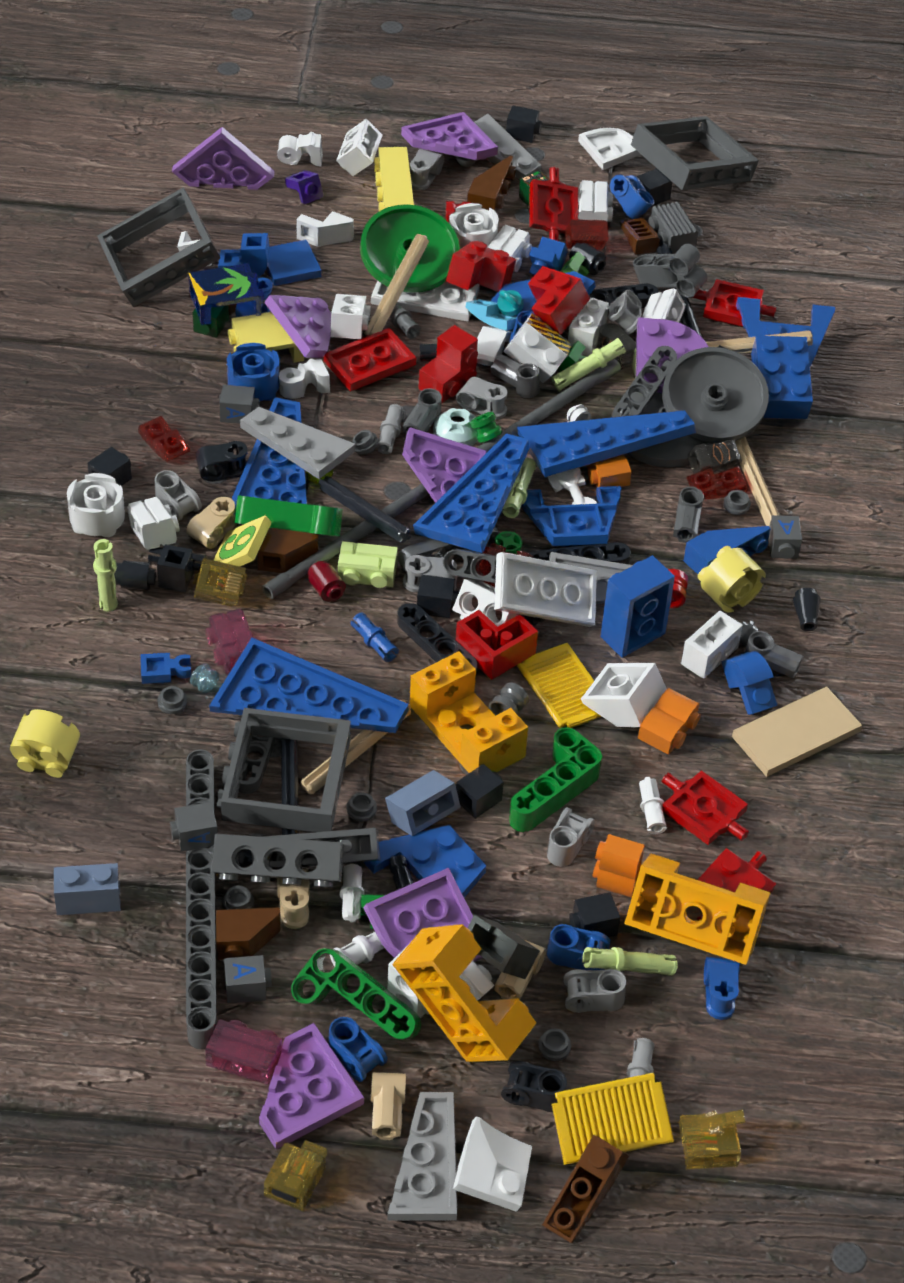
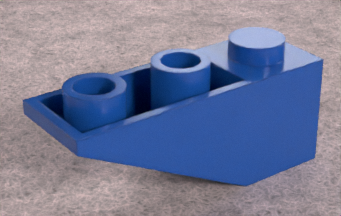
M769 526L706 531L686 543L684 562L699 574L703 568L709 566L717 558V553L725 546L741 548L749 556L761 553L768 546L771 528Z

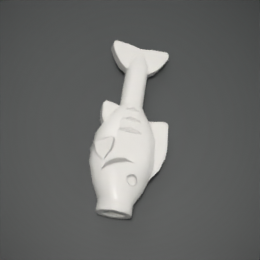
M580 467L548 476L549 483L555 492L563 488L570 492L574 500L572 505L597 504L595 500L584 497L579 486L586 484L584 477L581 475Z

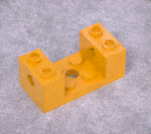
M460 651L411 675V708L468 773L482 764L491 771L498 772L525 758L529 727L512 708L496 716L474 693L476 669ZM469 724L472 725L473 728L468 730L460 728V726Z
M650 853L641 865L624 924L746 965L754 950L771 893L740 883L737 890L732 892L677 874L680 866L679 862ZM689 906L699 907L703 913V918L699 921L691 920L686 914V909Z
M463 924L422 928L392 965L466 1062L508 1060L536 1024V1021L529 1013L528 1007L519 998L477 1001L471 993L469 985L459 976L481 951V947L475 941L473 933Z

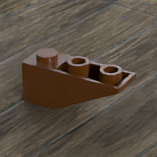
M514 156L505 158L474 178L468 191L467 202L481 204L482 209L489 211V208H491L496 213L498 209H502L504 194L508 195L510 180L514 181L516 175V167L513 166Z
M593 1135L542 1226L568 1242L573 1243L613 1186L629 1155L598 1136Z

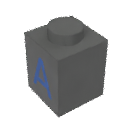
M223 385L219 402L220 422L240 424L242 418L258 408L259 398H255V387Z
M772 515L769 526L771 528L769 535L771 558L798 559L802 543L799 516Z
M212 802L174 808L175 821L170 822L172 839L179 840L181 852L214 846L217 824Z
M263 955L225 958L227 1004L266 1000V987H272L271 969L264 968Z

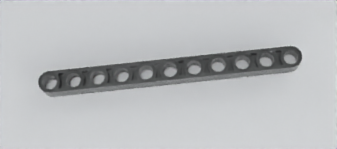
M194 750L189 753L186 759V806L212 802L215 815L214 759L212 754L206 750ZM214 846L186 851V1025L188 1042L196 1049H207L217 1039L215 873L212 872ZM198 1027H207L205 1029H197Z

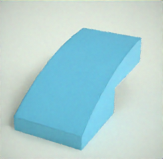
M482 299L466 302V308L481 321L506 331L514 329L517 317L501 314L497 302Z

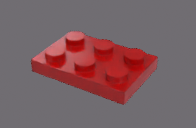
M387 328L327 352L323 357V361L351 392L415 366L417 357L390 328Z

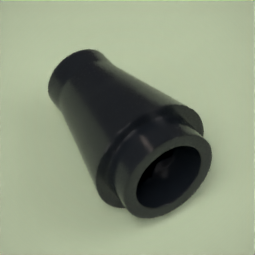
M813 588L797 590L792 600L800 622V628L803 631H813L817 628L821 598Z

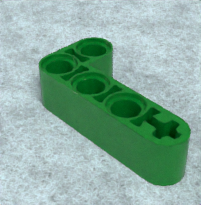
M238 495L234 523L246 524L266 515L271 521L270 528L340 537L343 509Z
M568 727L557 730L554 735L552 759L556 765L512 797L509 823L514 830L519 832L532 830L599 779L602 753L578 731Z
M323 948L315 952L291 985L292 996L296 1001L303 1004L320 1003L333 988L396 1039L414 1038L421 1030V1019L415 1011L338 950ZM331 954L335 959V967L331 972H326L323 968V960L327 955ZM355 974L360 979V987L356 992L352 993L348 989L347 981ZM309 980L315 985V993L311 998H307L303 993V986ZM377 995L383 996L386 1002L384 1010L380 1013L375 1012L372 1007V1001ZM394 1014L398 1018H408L406 1024L410 1027L409 1030L400 1031L401 1023L395 1018L388 1017Z

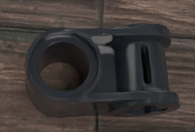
M232 441L225 444L203 446L198 449L196 460L201 478L205 481H216L230 477H241L247 464L246 455L248 454V448L246 444L240 441Z
M513 1061L509 1065L508 1073L510 1076L507 1085L502 1088L501 1096L505 1101L514 1105H524L553 1112L552 1104L558 1103L555 1093L567 1090V1078L557 1069L540 1067L524 1061ZM548 1089H554V1090H557V1091H555V1092H549V1091H547V1090H548Z

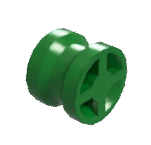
M493 411L484 413L470 421L471 427L476 429V438L480 443L491 440L502 433L501 427L495 422L496 415Z
M504 531L495 537L493 555L497 556L498 553L505 552L521 556L522 539L518 534Z

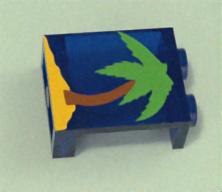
M248 263L188 273L189 293L201 325L211 324L212 307L251 301L256 316L261 315V304H265L264 293L262 289H258L257 274L252 273Z

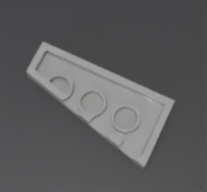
M261 407L256 408L240 420V428L318 479L355 452V443Z
M420 1092L400 1172L397 1176L392 1202L389 1206L387 1221L457 1219L456 1190L453 1189L456 1178L454 1092Z

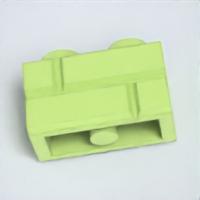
M342 541L338 560V574L349 585L365 584L373 585L377 588L394 587L398 547Z

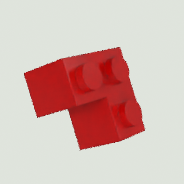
M472 241L453 254L446 282L465 290H470L479 284L499 292L505 284H510L517 259L510 257L509 253L505 251L490 249L483 242Z
M542 266L528 283L537 301L531 308L533 313L560 335L590 300L581 278Z
M453 325L437 337L436 358L419 370V390L436 389L441 393L442 403L455 396L471 377H476L478 339L456 325Z
M480 610L457 622L456 641L476 659L477 666L491 680L536 654L538 631L520 614L498 627Z

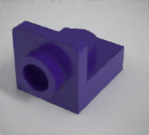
M304 170L284 178L287 188L295 189L299 192L300 200L303 204L310 203L324 196L317 173Z

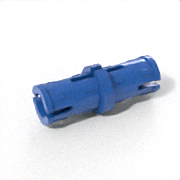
M363 612L353 617L355 621H351V626L364 638V643L369 648L372 647L385 662H390L397 657L395 654L399 653V649L385 636V631L381 627H376Z

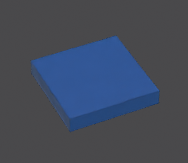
M307 239L270 246L266 270L274 286L322 277V270Z

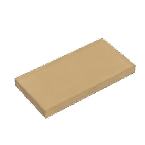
M825 687L733 730L732 737L764 775L768 777L861 732L862 725L831 690Z

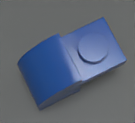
M268 233L243 234L241 249L221 250V258L218 264L219 272L226 271L224 268H228L238 273H244L248 281L260 277L265 272L270 249Z
M542 236L539 247L531 248L529 257L532 266L529 273L535 275L542 266L560 271L568 254L566 243Z
M752 651L721 661L729 689L739 687L748 715L777 706L769 679L774 676L770 666L761 654Z

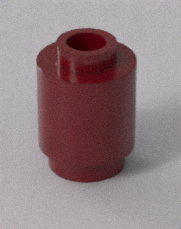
M318 561L309 568V582L323 601H335L343 595L346 584L331 564L325 561Z

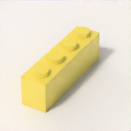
M378 147V157L374 158V172H376L375 182L379 211L395 205H414L407 147Z

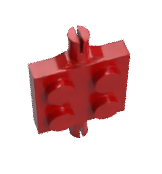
M551 167L549 169L550 180L541 181L533 179L530 182L529 227L549 232L550 239L559 241V233L575 235L578 232V187L568 186L560 182V169L558 167Z
M719 279L715 280L714 286L709 291L699 289L691 297L706 301L704 318L743 327L740 311L736 307L738 297L760 299V314L774 318L777 307L762 304L764 290Z
M701 770L692 779L684 782L675 778L670 772L663 777L662 783L674 791L673 795L663 803V812L705 844H711L718 836L728 831L740 839V841H743L748 836L749 830H746L736 822L747 811L748 804Z
M727 848L697 879L732 892L737 890L740 883L770 893L773 892L776 886L775 882L758 870L767 861L765 854L761 856L762 852L757 851L752 859L747 862ZM703 913L697 918V921L703 918Z

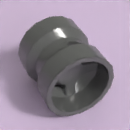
M510 682L502 688L500 695L496 696L489 703V709L495 716L509 708H512L518 715V711L522 710L529 702V696L520 685Z

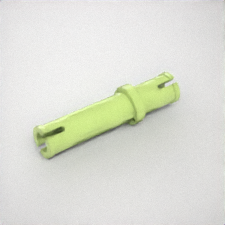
M616 338L601 349L595 348L589 356L560 373L551 376L557 390L561 391L566 386L599 367L604 368L607 366V362L626 353L625 348H622V342Z
M525 458L505 502L502 513L506 517H517L521 505L527 499V489L533 472L536 469V463L531 458Z
M102 539L94 543L95 561L93 568L97 574L100 608H103L104 611H113L118 606L114 575L117 565L116 560L113 558L112 543H109V540Z
M586 947L582 957V961L585 962V968L615 969L620 972L633 971L671 976L677 971L675 955L623 951L620 947H612L611 949Z

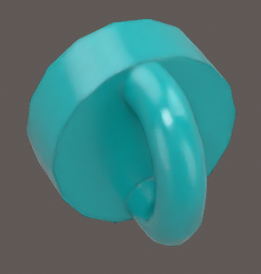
M501 290L497 301L500 312L505 316H515L520 313L524 303L519 292L515 290Z

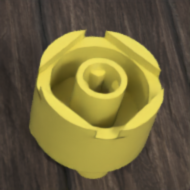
M725 546L719 550L717 558L699 572L698 579L701 581V588L723 611L733 612L734 610L731 607L737 604L744 607L756 597L763 586L760 582L761 577L765 578L766 574L741 548Z
M31 710L27 716L25 713L10 745L12 755L18 760L17 766L27 772H33L36 768L44 770L52 777H62L64 771L68 768L80 738L78 728L73 723L67 726L61 722L62 716L50 711Z

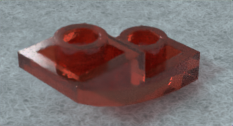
M162 416L138 426V433L144 441L166 462L190 452V447L177 429L172 431Z
M739 466L714 474L712 468L686 477L690 487H696L703 492L704 499L724 498L734 490L748 492L747 484Z

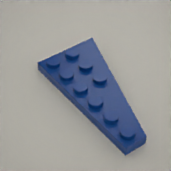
M274 398L269 411L301 423L300 402ZM257 439L232 496L235 507L238 495L307 504L305 470Z
M685 410L517 427L518 436L529 440L530 449L528 452L544 477L696 433L695 423Z
M505 434L413 525L415 534L483 553L530 449L529 440Z
M251 638L212 700L209 708L210 712L242 715L244 708L350 720L351 728L396 733L409 710V704Z

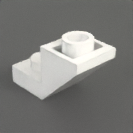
M332 211L321 222L301 214L297 218V239H307L309 244L317 247L352 241L354 239V219Z
M483 326L477 337V363L492 366L495 358L503 353L505 342L510 341L512 331Z

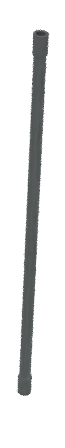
M612 359L607 362V366L604 368L599 367L595 369L594 372L503 430L500 435L486 441L477 448L485 450L487 453L505 434L518 436L517 427L537 425L588 390L620 372V363L616 359ZM420 484L381 511L394 518L430 494L423 484ZM367 520L363 521L285 573L279 574L262 585L263 593L268 599L275 598L289 589L292 584L306 576L309 568L318 561L327 562L338 555L341 550L342 541L356 543L378 528Z

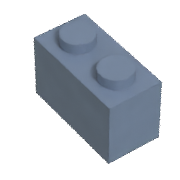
M435 770L385 798L391 823L411 836L461 808L455 783Z
M118 863L54 867V898L57 915L121 911Z

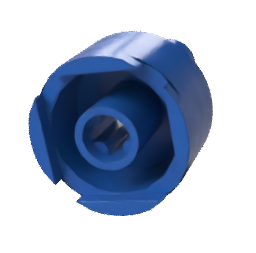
M246 343L236 347V351L232 355L231 352L227 357L228 385L255 387V398H259V401H270L276 397V392L280 386L279 356L275 350L272 349L271 352L266 349V345L261 343Z

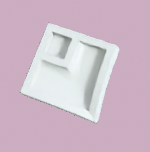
M600 128L579 134L580 144L602 170L641 155L631 146L633 136L624 130Z
M476 1116L471 1123L453 1189L517 1211L522 1206L532 1146L500 1132Z

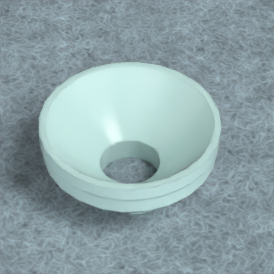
M449 409L436 418L433 434L473 446L478 440L476 438V429L471 427L470 421L476 418V416L466 409ZM461 417L465 420L462 422H454L451 420V418Z

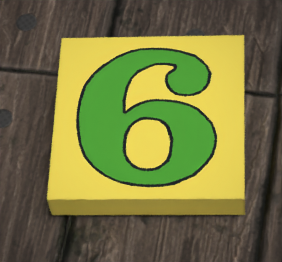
M265 515L228 531L209 570L224 574L254 561L271 526L270 519Z

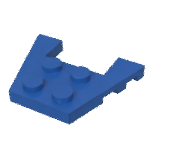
M738 297L736 302L737 310L740 311L742 316L741 322L747 331L748 337L811 331L813 344L808 346L811 368L834 316L835 307L813 305L811 309V326L760 321V299Z
M621 486L597 487L596 497L598 504L545 506L541 489L527 490V499L521 507L552 546L566 547L570 545L608 543L621 497Z
M450 825L422 831L413 836L409 834L380 841V861L364 862L374 874L387 867L392 856L401 854L406 858L407 868L418 880L449 868L464 898L486 873L484 862Z

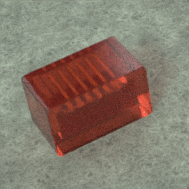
M570 220L565 229L567 249H572L576 243H587L597 250H602L609 240L607 221Z

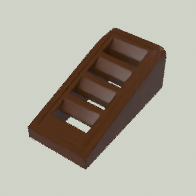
M644 218L620 221V226L635 255L657 252L660 239Z

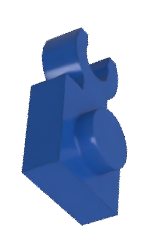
M170 653L140 654L142 684L171 682V676L174 675L183 679L192 677L191 667H182L191 666L190 655L183 654L175 659H170Z

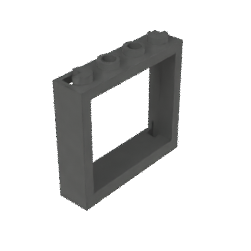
M707 116L637 124L631 142L633 148L681 190L751 181L759 162L757 158ZM699 141L720 160L687 164L666 145Z
M184 187L97 236L123 293L133 307L189 276V273L192 275L221 258ZM189 212L202 239L129 280L117 256V252Z
M244 708L241 721L235 722L234 737H237L236 742H231L229 746L228 759L231 760L230 766L225 765L223 784H225L224 790L219 789L217 807L222 810V821L310 832L332 831L351 741V721ZM252 735L333 744L320 809L237 799Z

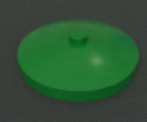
M402 204L385 208L369 219L362 232L360 254L369 273L380 283L388 287L417 234L425 235L429 243L403 292L420 293L433 290L446 282L452 256L460 250L459 240L452 226L436 212L417 205Z

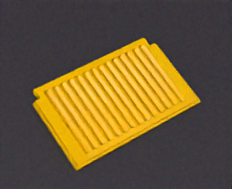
M568 643L537 653L517 665L559 728L564 726L573 728L602 717L581 701V698L592 685L594 679Z
M654 1073L555 1093L558 1103L552 1104L564 1165L579 1161L593 1135L598 1136L623 1152L674 1142L661 1081L655 1082Z

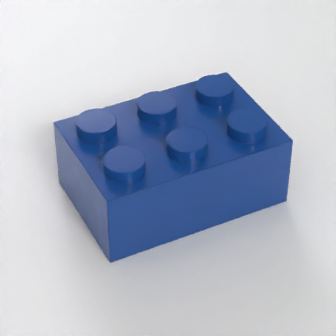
M756 336L751 352V360L763 374L769 394L768 405L763 418L807 419L813 403L807 337Z
M653 555L643 561L636 562L632 567L620 573H615L608 579L600 637L621 658L666 634L675 576Z

